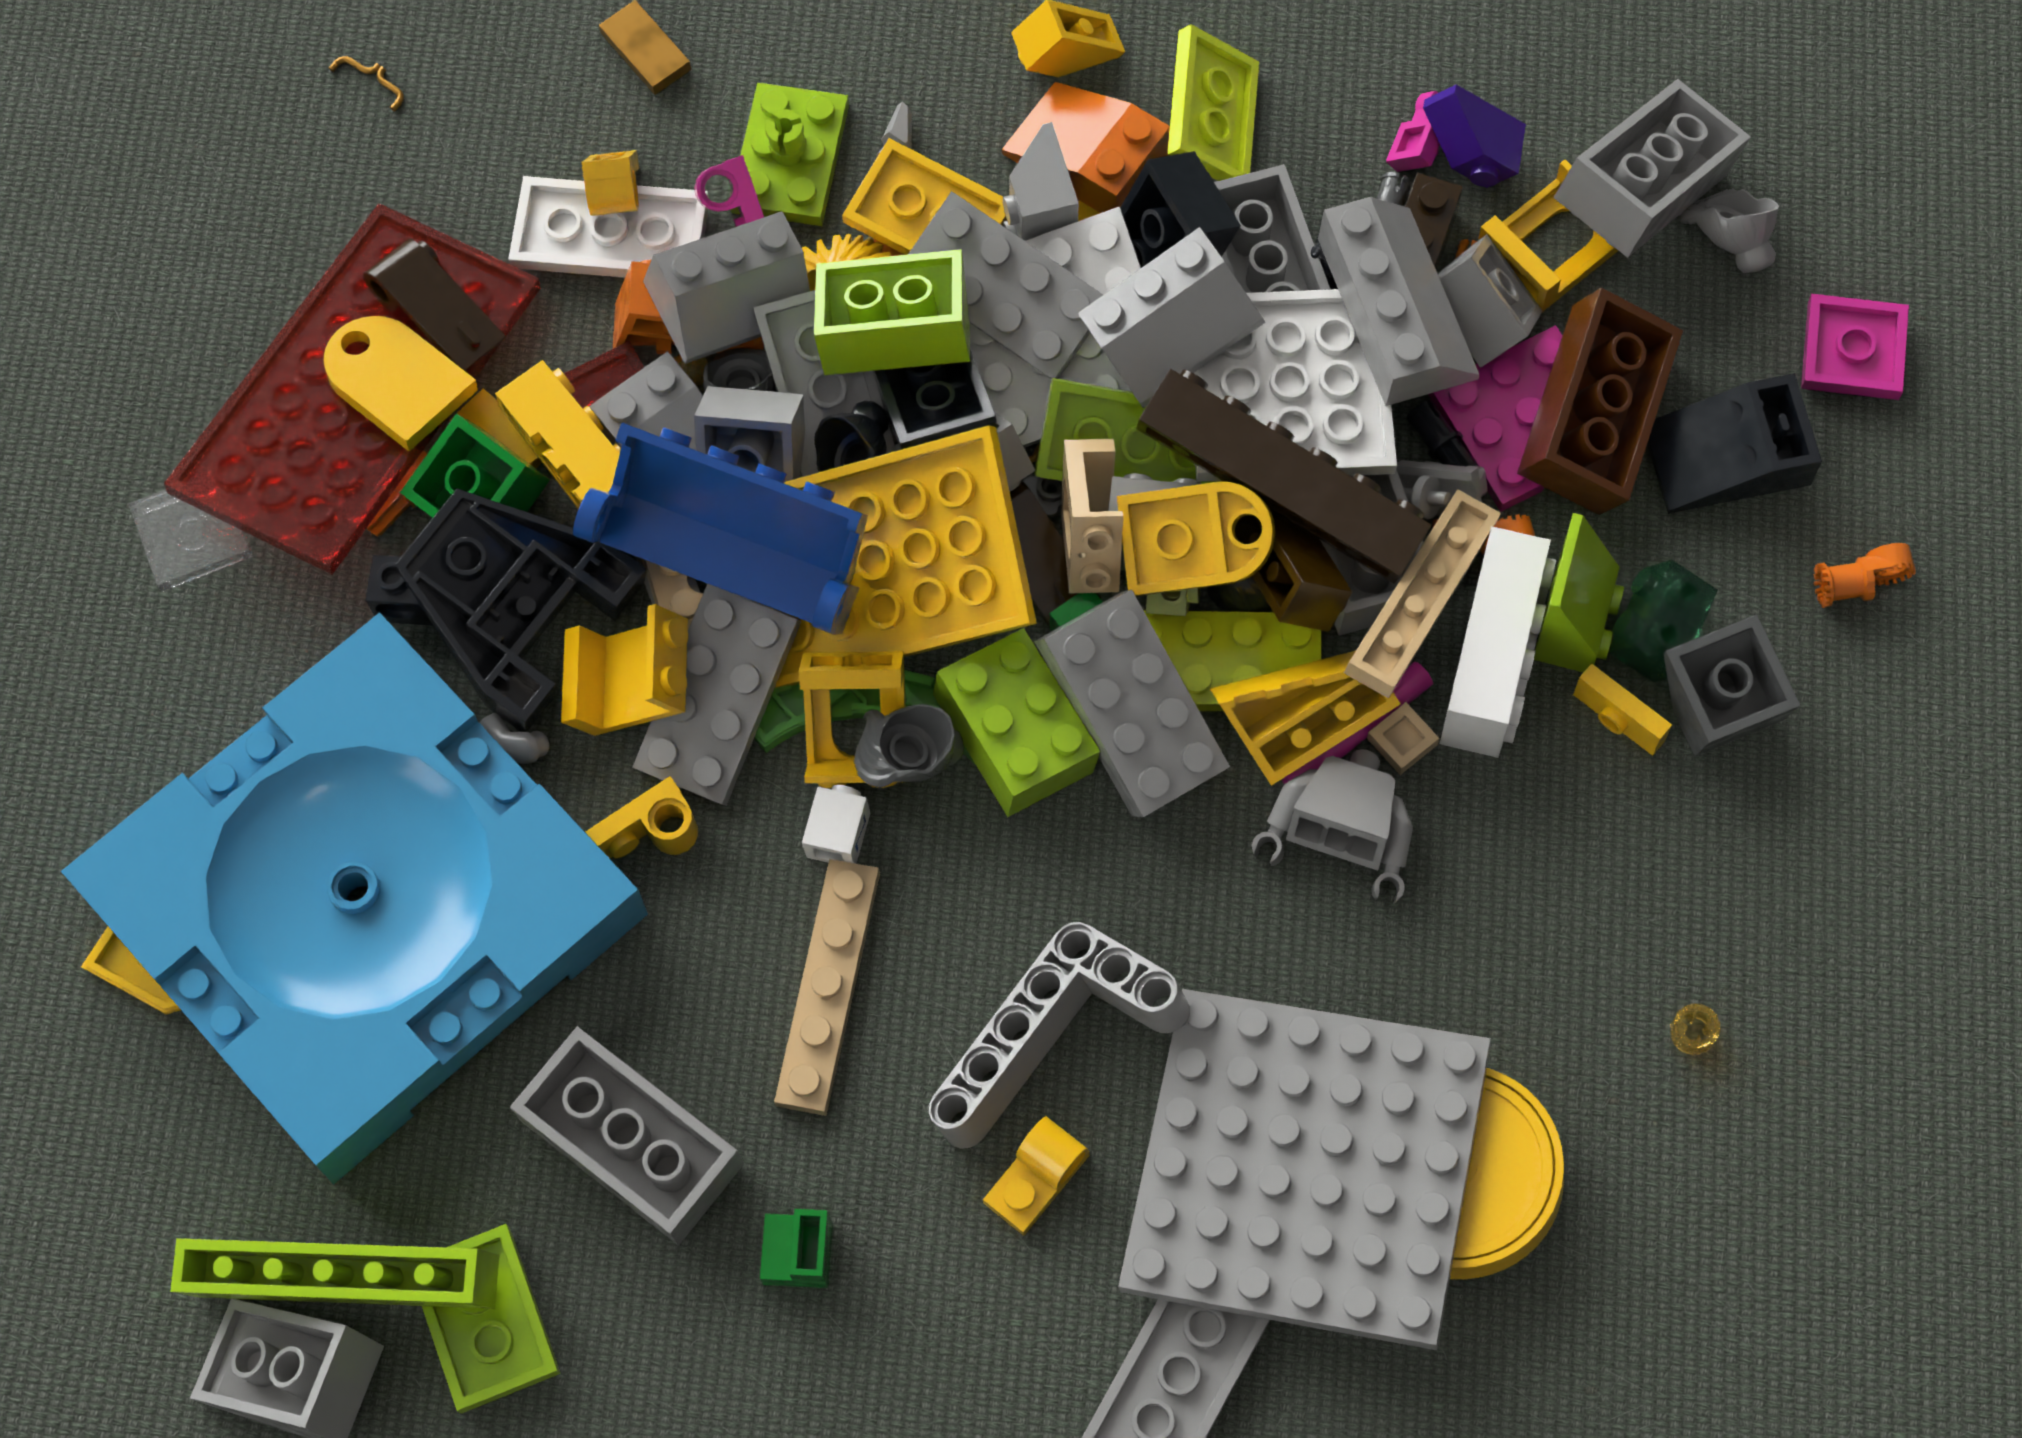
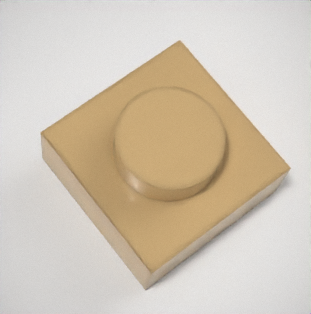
M1407 702L1370 730L1367 737L1368 741L1400 775L1435 748L1440 739Z

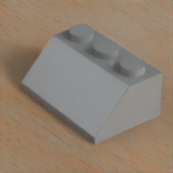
M782 211L654 254L643 280L685 364L761 337L753 307L810 292L804 252Z
M1200 227L1078 312L1084 324L1143 408L1148 405L1170 368L1179 374L1182 370L1194 373L1266 323Z

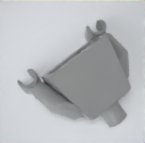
M1361 749L1354 751L1349 761L1335 756L1326 757L1318 770L1309 769L1285 783L1267 820L1271 824L1268 832H1262L1253 839L1252 850L1256 858L1260 847L1264 843H1275L1277 848L1271 857L1270 864L1271 866L1277 865L1284 856V847L1280 839L1284 831H1287V841L1377 871L1380 863L1385 864L1384 873L1374 881L1372 896L1377 900L1380 883L1390 881L1396 887V895L1394 897V903H1396L1402 897L1405 890L1404 882L1399 876L1400 867H1406L1413 825L1403 800L1394 795L1396 780L1392 775L1378 771L1380 760L1377 755L1369 750Z

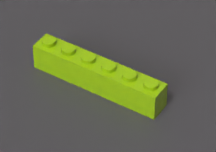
M176 1238L170 1292L200 1298L495 1309L500 1255L472 1248Z

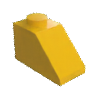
M1045 0L1011 32L1018 49V57L1025 66L1026 71L1054 77H1061L1120 58L1125 53L1110 14L1052 0Z

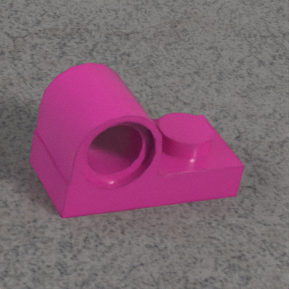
M743 155L709 167L702 171L696 179L694 187L695 196L703 207L715 212L727 211L738 207L741 217L733 219L735 227L764 218ZM714 175L725 177L731 186L730 196L722 203L712 202L705 193L706 182Z

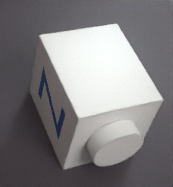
M833 785L832 789L817 787L802 840L807 858L829 863V859L857 863L870 816L867 798L862 797L861 792L844 785Z

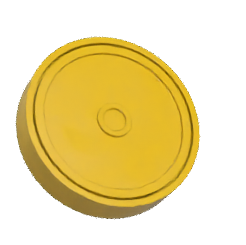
M1487 1068L1450 1279H1472L1492 1275L1522 1260L1547 1235L1558 1214L1563 1195V1152L1558 1132L1551 1117L1539 1100L1527 1088L1507 1075Z

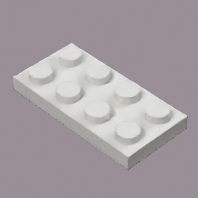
M523 176L508 260L511 268L625 278L631 261L652 260L654 254L704 238L709 210L699 203L695 196V190L637 185L638 211L591 216L588 209L584 181Z

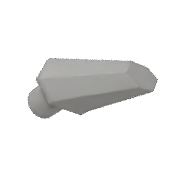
M904 102L899 103L893 113L887 129L881 138L883 145H885L888 138H891L912 149V114Z

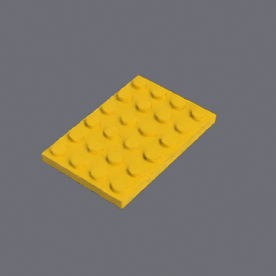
M988 425L784 482V484L802 491L806 481L834 491L835 494L832 502L868 515L854 575L850 583L859 587L843 633L831 634L812 627L810 622L794 617L802 622L775 688L799 684V668L803 653L904 651V657L1037 624L996 427Z

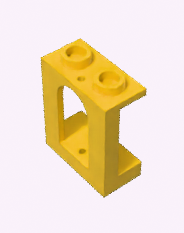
M1566 159L1560 163L1557 178L1503 222L1494 215L1481 226L1479 239L1486 234L1490 237L1543 311L1619 251L1609 245L1603 237L1593 230V237L1588 244L1555 271H1552L1522 242L1556 214L1569 211L1554 199L1556 192L1572 167Z
M904 651L803 653L799 668L800 690H803L807 750L805 783H817L823 788H832L833 785H846L847 783H866L857 774L854 764L855 756L841 751L834 742L830 689H880V711L885 716L895 710L906 707ZM892 782L891 784H889V785H887V786H885V787L893 786V785H895L897 782Z

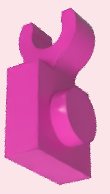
M1437 91L1422 93L1416 101L1412 121L1401 123L1386 159V162L1396 172L1432 166L1439 152L1440 143L1425 114L1423 104L1425 99L1437 94Z

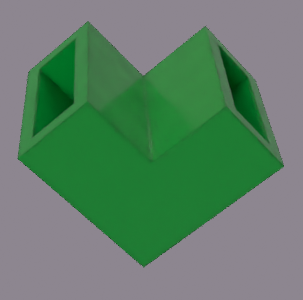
M794 1209V1215L765 1214L760 1280L763 1285L829 1287L833 1221L827 1210Z

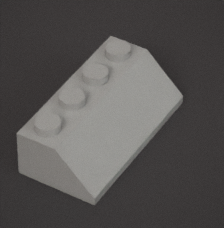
M1373 197L1325 209L1318 241L1385 406L1478 380L1479 372L1411 209Z

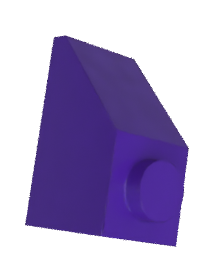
M1457 84L1424 100L1423 109L1451 169L1469 178L1473 184L1485 188L1494 186L1519 174L1525 123Z

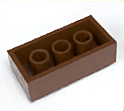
M1602 287L1572 306L1517 474L1598 515L1629 501L1683 330Z

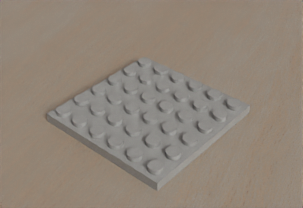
M1182 989L1190 1006L1189 1017L1186 1023L1172 1034L1118 1288L1120 1292L1437 1350L1491 1049V1038Z

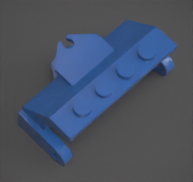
M623 422L621 423L615 442L622 444L613 484L609 492L590 488L587 491L574 521V536L592 543H603L812 623V627L831 634L843 633L859 587L850 583L854 575L868 515L832 502L835 492L806 481L803 491L784 484L787 477L786 473L758 463L755 472L736 466L739 455L711 445L708 454L689 448L691 437L665 427L662 428L660 436H657Z

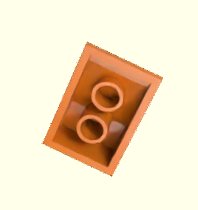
M1054 82L1002 148L1004 156L1018 163L1041 126L1052 122L1077 199L1102 213L1116 207H1121L1148 159L1169 156L1167 153L1170 126L1132 103Z

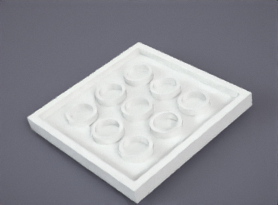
M1120 207L1026 240L1031 246L1103 295L1141 269ZM970 323V349L994 412L1013 424L1024 448L1040 443L1052 379ZM1091 333L1059 378L1131 391Z
M1339 290L1246 293L1266 323L1194 372V374L1207 382L1208 387L1206 390L1221 399H1224L1226 395L1238 399L1251 409L1249 416L1264 425L1271 421L1283 426L1295 436L1293 442L1309 452L1312 447L1328 453L1337 460L1336 468L1349 476H1354L1355 473L1361 475L1395 474L1397 459L1391 405L1385 406ZM1195 465L1196 482L1222 481Z

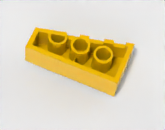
M542 360L496 392L495 395L501 410L576 508L579 509L585 494L590 488L609 492L613 484L621 447L617 443L612 445L601 432L604 430V427L589 406L582 408L571 394L575 392V389L565 374L559 368L552 372Z

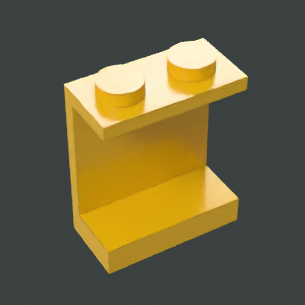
M652 604L647 608V625L607 637L580 625L565 629L561 723L596 736L684 713L687 688L688 618L657 604Z

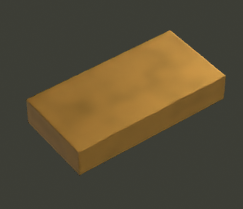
M636 0L599 24L603 37L654 95L692 70L690 61Z

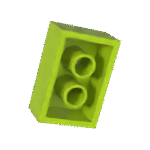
M1024 628L937 671L933 695L941 709L951 717L953 728L960 732L966 750L1007 817L1094 772L1100 750Z

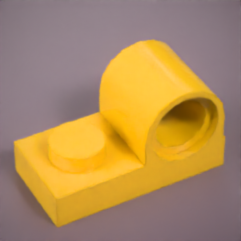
M637 150L590 155L581 162L587 204L591 216L639 210L635 174L639 169Z
M669 776L585 832L610 859L611 857L621 858L629 854L638 846L639 839L646 834L661 852L669 855L682 854L695 844L698 837V826L689 804L676 783ZM670 817H679L684 820L681 827L672 833L660 831L661 824Z
M1047 1116L1043 1117L1025 1137L1017 1150L1016 1160L984 1197L983 1203L1025 1236L1090 1156L1088 1148Z

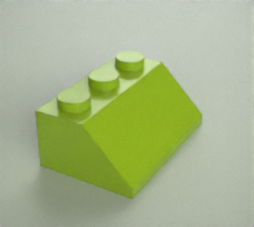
M962 249L816 264L814 337L824 375L970 362V322Z

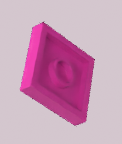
M1811 294L1807 307L1801 389L1899 400L1904 386L1909 305Z

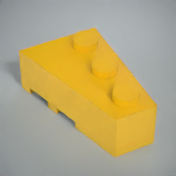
M1356 650L1210 688L1271 786L1401 705L1394 692L1387 698L1344 674Z

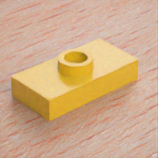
M1592 663L1579 677L1573 695L1595 711L1600 722L1608 730L1618 735L1625 734L1653 756L1665 742L1672 724Z

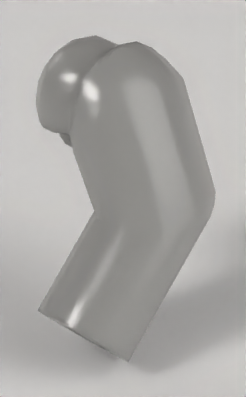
M492 713L479 722L516 763H533L539 757H544L548 753V738L540 731H533L531 733L510 732L497 713Z

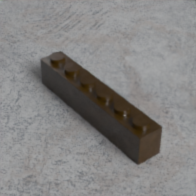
M1171 368L1169 369L1139 418L1136 428L1138 431L1223 482L1236 483L1252 490L1262 498L1270 510L1393 584L1400 578L1431 527L1430 523L1422 519L1425 514L1418 507L1402 499L1394 503L1379 494L1381 487L1370 478L1355 473L1353 477L1336 468L1337 460L1328 453L1312 447L1309 452L1294 443L1293 439L1295 436L1283 426L1271 421L1264 425L1249 416L1251 409L1238 399L1227 395L1224 399H1221L1206 390L1208 387L1207 382L1198 375L1188 370H1182L1179 374Z

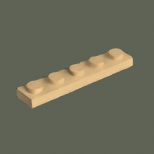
M1457 489L1350 659L1344 674L1387 698L1391 696L1488 538L1491 526L1494 527L1501 515L1500 512Z
M829 859L774 1103L776 1107L827 1115L880 877L878 867Z

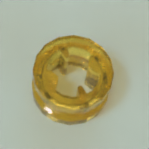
M1703 1004L1684 1006L1677 1012L1670 1026V1037L1673 1044L1680 1051L1689 1055H1699L1707 1052L1714 1045L1720 1033V1021L1716 1013ZM1687 1018L1690 1024L1693 1023L1695 1018L1703 1021L1705 1025L1702 1032L1708 1038L1702 1040L1701 1036L1698 1035L1695 1041L1689 1039L1685 1035L1688 1027L1682 1021Z

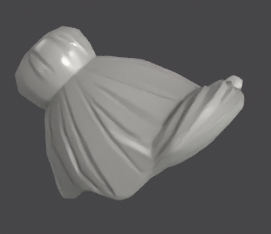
M1726 189L1694 202L1679 215L1681 223L1697 224L1716 246L1734 254L1737 268L1742 273L1763 270L1771 266L1775 261L1776 252L1768 242L1774 230L1779 205L1773 199L1754 198L1744 189Z

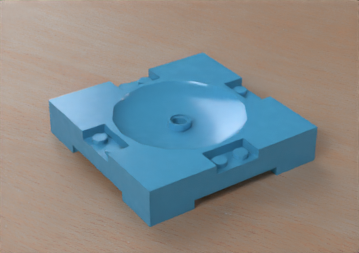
M380 612L262 707L266 716L190 778L181 773L61 871L333 1185L414 1116L410 1111L554 986L566 976L570 980L575 978L648 915L638 888L540 784L537 785L478 722L475 714ZM357 887H368L366 894L359 900H347L352 890Z

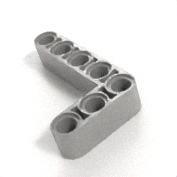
M1071 922L1063 926L1056 932L933 1095L929 1103V1115L932 1122L952 1146L964 1149L977 1145L984 1139L1091 994H1094L1156 1032L1171 1033L1180 1029L1189 1017L1190 1006L1176 979L1168 971L1088 924ZM1089 949L1084 956L1073 959L1079 951ZM1129 972L1124 980L1112 983L1119 974ZM1059 989L1053 997L1043 999L1049 991ZM1163 996H1170L1163 1005L1152 1007L1157 999ZM1028 1029L1022 1038L1013 1040L1018 1032ZM998 1070L992 1079L981 1082L988 1072ZM967 1111L960 1121L951 1123L957 1113Z

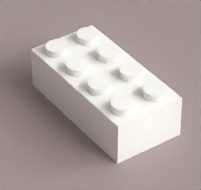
M1491 526L1440 739L1441 745L1498 758L1503 742L1513 744L1525 700L1523 696L1527 680H1529L1534 661V649L1544 617L1545 601L1556 564V559L1547 558L1550 539Z

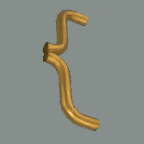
M342 56L333 61L328 67L330 71L334 72L339 65L347 63L365 74L377 72L378 82L397 95V99L390 106V109L395 112L403 102V92L397 86L384 79L383 76L386 69L377 63L373 67H365L351 57Z

